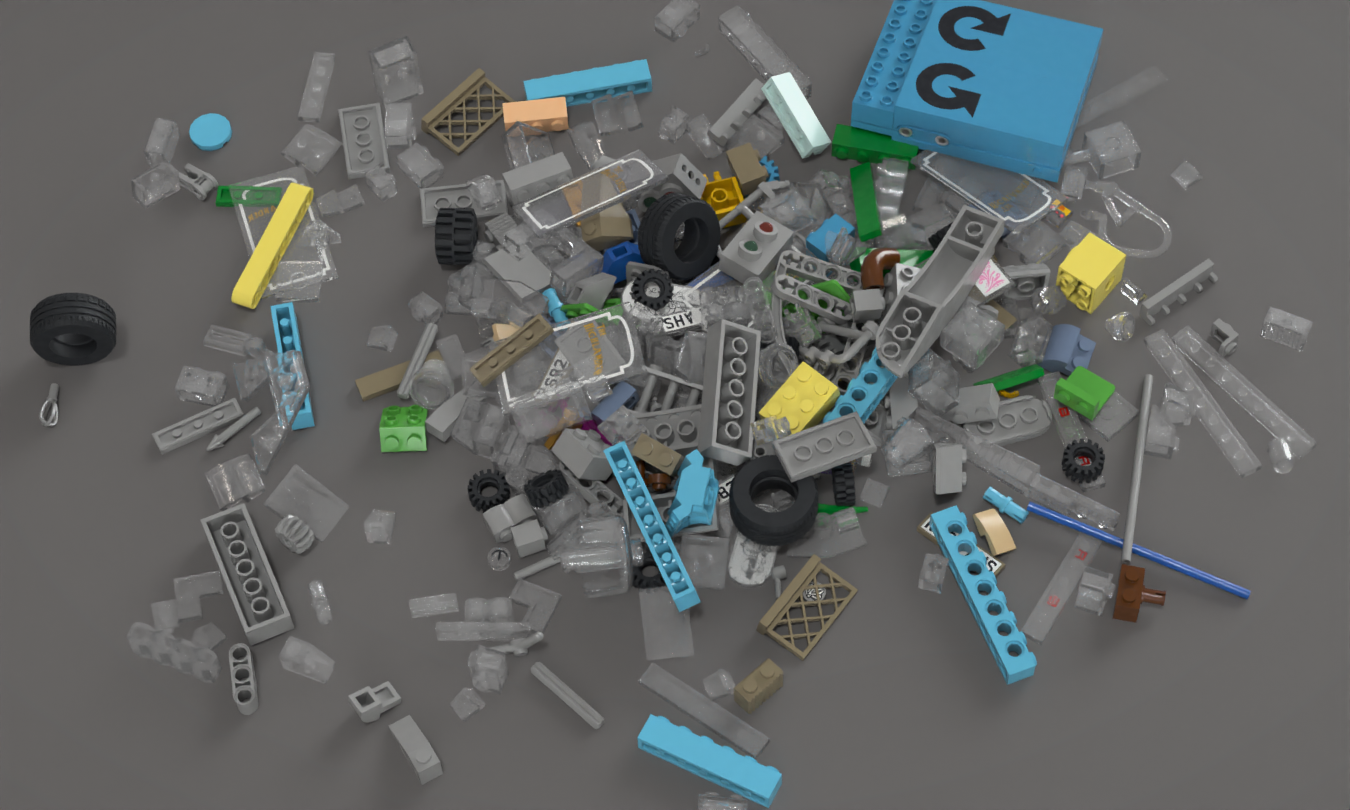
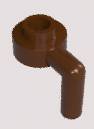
M636 461V466L646 487H652L653 491H666V487L671 486V476L668 474H650L648 478H645V461Z

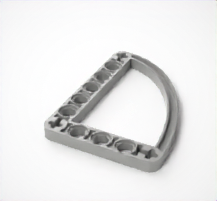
M786 250L781 253L774 275V280L779 275L789 273L816 283H822L830 280L826 277L825 273L833 271L837 274V278L834 280L838 281L847 293L852 294L853 291L862 290L860 272L792 250ZM788 258L792 259L790 265L786 264ZM799 261H801L800 269L797 268ZM812 264L815 266L816 271L809 273L804 269V266ZM855 278L859 285L852 287L847 284V279ZM885 288L880 290L881 297L883 296ZM771 292L770 317L773 342L783 371L789 378L797 367L791 357L784 335L782 298ZM875 319L853 321L851 329L858 330L856 324H865L867 321L874 322ZM848 337L843 353L850 348V343L855 342L857 339ZM868 341L849 360L855 364L856 369L847 370L844 367V363L839 364L834 385L838 387L837 383L841 380L850 383L853 378H857ZM839 388L840 394L844 396L847 390Z

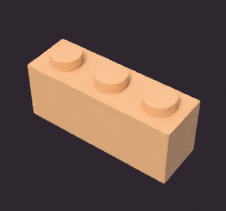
M565 97L502 103L506 136L538 134L569 129Z

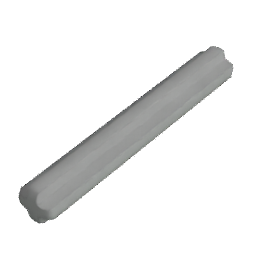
M430 322L426 324L397 390L399 398H409L438 332L436 324Z
M536 662L531 667V673L594 729H599L604 724V718L541 662Z

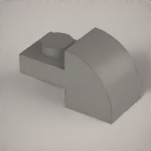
M387 681L373 689L367 686L349 695L348 702L360 719L368 723L378 720L381 713L399 705L401 697L390 682Z

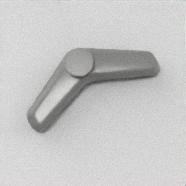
M538 631L527 638L512 640L510 644L485 648L481 655L492 657L514 652L516 657L528 654V648L541 641L544 635Z

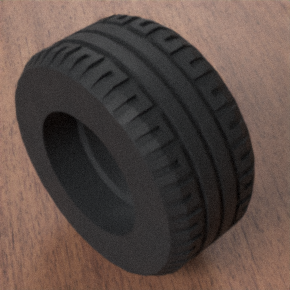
M669 193L661 196L646 210L638 229V249L643 262L647 265L659 267L664 272L667 271L670 278L677 280L691 279L702 273L712 263L720 244V224L716 212L706 201L690 195ZM684 222L682 242L674 251L675 234L679 226Z
M84 293L55 294L41 300L31 311L30 345L41 358L49 362L70 366L91 364L104 359L115 348L117 334L116 314L107 302L96 296Z
M766 455L750 460V462L745 463L737 471L730 485L729 508L733 524H735V527L743 536L757 544L782 546L797 541L807 534L817 517L818 486L814 476L811 475L791 483L777 455ZM780 489L789 493L795 499V503L790 508L781 512H767L758 508L752 502V499L761 491Z

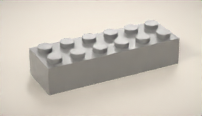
M724 319L710 326L707 332L698 451L702 456L738 466L752 458L761 331Z
M245 504L237 505L201 519L206 537L249 645L252 646L295 629Z

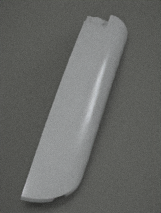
M963 205L927 263L904 290H901L880 324L876 335L878 357L885 368L892 374L902 378L919 361L946 328L994 254L995 245L1004 232L1003 219Z

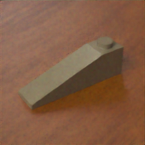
M604 169L584 178L582 211L617 196L609 176H606L607 174L603 172L605 171ZM618 197L581 214L583 243L595 252L634 239L631 218L626 213L623 203Z

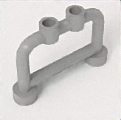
M819 316L817 318L818 324L800 343L799 352L807 364L813 365L818 361L820 366L827 369L832 363L841 364L849 361L869 339L876 340L879 326L873 321H867L861 328L862 331L836 326V322ZM822 332L857 339L846 352L840 355H835L828 349L822 352L814 346H811L810 349L808 348Z

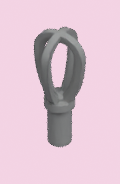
M56 383L50 385L48 397L39 412V419L43 426H54L58 420L57 396L59 385ZM52 405L51 416L48 419V421H46L47 413L49 411L50 406Z

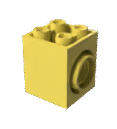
M1089 232L1077 246L1071 249L1060 264L1055 292L1061 298L1074 303L1079 309L1092 314L1121 281L1126 254Z

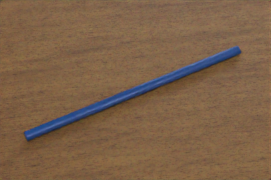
M1033 502L1028 504L1026 510L1123 549L1124 539ZM1133 543L1132 553L1242 598L1248 599L1251 591Z

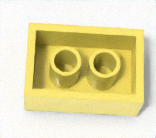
M803 361L760 410L759 415L767 426L784 438L817 426L835 405L841 394L836 385Z

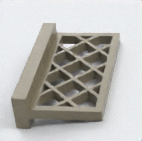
M478 68L422 118L421 130L426 134L431 133L459 156L504 116L503 107H495V100H504L506 103L516 101L487 79L485 72ZM486 85L491 89L492 94H479V90ZM467 100H477V107H465V102ZM480 100H492V107H480ZM463 112V120H451L453 113ZM465 112H478V120H466ZM480 112H492L493 117L490 120H481ZM439 125H448L449 133H440L436 128ZM451 125H463L464 133H451ZM466 125H478V131L466 133ZM452 138H464V143L458 148L452 143Z
M813 554L759 621L756 631L763 636L766 633L804 661L852 600L858 589L823 565L821 558ZM820 571L828 576L829 584L817 585L816 576ZM843 587L850 592L846 598L836 599L834 588ZM830 588L832 599L820 600L818 589ZM815 589L817 600L804 602L802 595L804 590ZM833 604L834 614L823 616L821 605ZM817 605L819 616L806 617L805 606ZM801 607L802 618L790 619L789 609ZM820 621L821 630L809 633L807 622ZM803 623L805 633L793 634L791 624ZM787 624L789 635L780 636L773 630L777 625ZM806 638L808 647L804 652L795 647L794 639Z

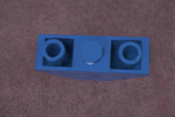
M626 241L606 250L592 276L603 272L617 278L614 284L625 280L628 262L645 264L641 258L638 245Z

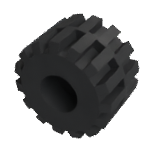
M440 208L435 224V253L438 263L473 265L478 245V224L474 209Z

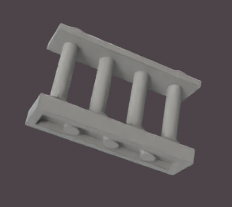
M650 364L649 367L643 366L642 371L648 373L649 376L638 407H635L634 410L628 409L626 416L648 413L646 409L657 377L670 381L661 410L671 409L679 384L692 388L686 406L696 405L700 391L703 392V385L662 372V367Z

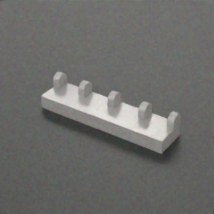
M755 78L711 127L707 135L724 147L767 99L761 89L764 84Z
M1208 258L1143 302L1139 316L1151 326L1155 323V319L1152 316L1160 311L1164 315H1168L1170 309L1167 306L1176 300L1180 304L1187 302L1184 296L1192 289L1197 293L1203 291L1202 282L1207 279L1212 283L1218 281V277L1213 273L1214 263Z

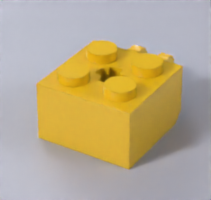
M719 171L713 172L714 181L709 182L707 180L701 199L711 205L720 221L744 199L736 177L721 179ZM741 213L723 228L746 223L747 218Z

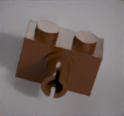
M1122 564L1112 619L1136 623L1140 604L1146 602L1164 606L1166 591L1145 588V585H1143L1145 568Z

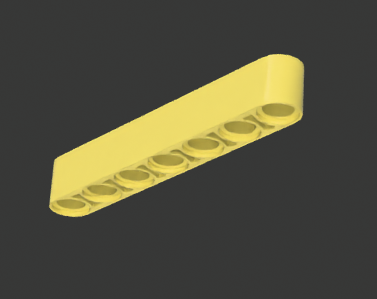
M293 182L290 183L233 290L232 303L251 309L256 308L312 202L313 188Z

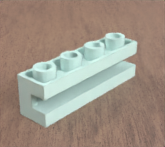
M788 72L771 77L761 89L802 159L809 157L812 153L814 155L821 154L831 143V140L791 73Z

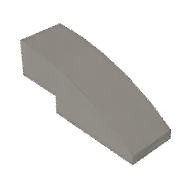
M471 387L461 390L430 415L425 421L426 430L445 442L456 429L459 431L487 401V397Z

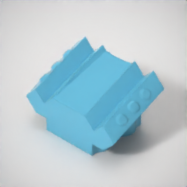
M697 449L685 456L677 473L679 477L673 487L676 492L667 512L669 519L665 525L670 537L688 525H711L720 488L718 479H715L713 469L703 467L704 458Z

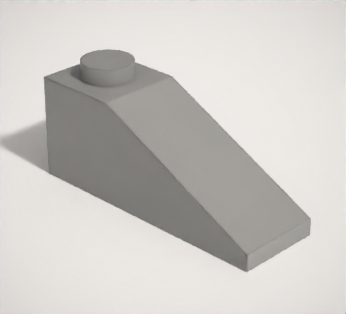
M410 715L388 726L421 785L443 774L440 760Z

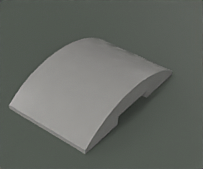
M702 404L617 417L618 442L625 441L631 454L636 442L643 433L685 457L694 450H698ZM631 454L635 464L636 461L642 460L636 457L635 455ZM703 456V467L713 469L715 479H717L715 459ZM645 462V478H648L650 474H666ZM678 474L676 478L671 476V486L666 487V491H653L652 487H647L664 525H666L669 519L667 512L674 500L676 491L673 487L679 477ZM719 495L711 525H688L672 537L719 530ZM624 496L623 512L626 544L646 541Z

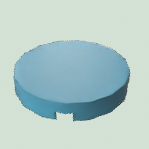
M209 113L194 120L190 126L189 134L192 143L198 146L199 149L213 151L222 148L224 143L229 142L232 130L230 122L224 116Z

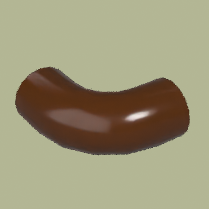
M874 249L864 258L860 269L862 290H882L885 288L883 270H891L896 263L900 264V254L897 249Z

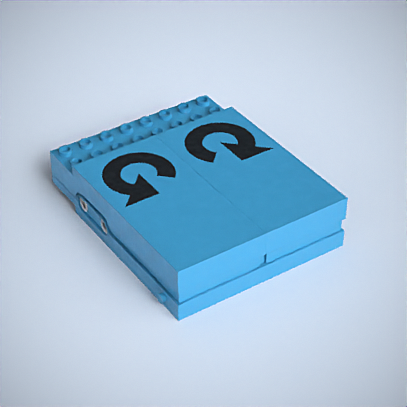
M894 0L852 102L851 126L892 136L891 140L919 146L918 149L1057 183L1097 66L1103 29L982 0Z

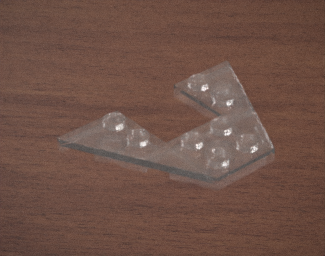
M297 350L232 364L242 401L248 402L268 382L270 385L276 412L250 436L258 471L262 475L269 473L310 390L301 352Z

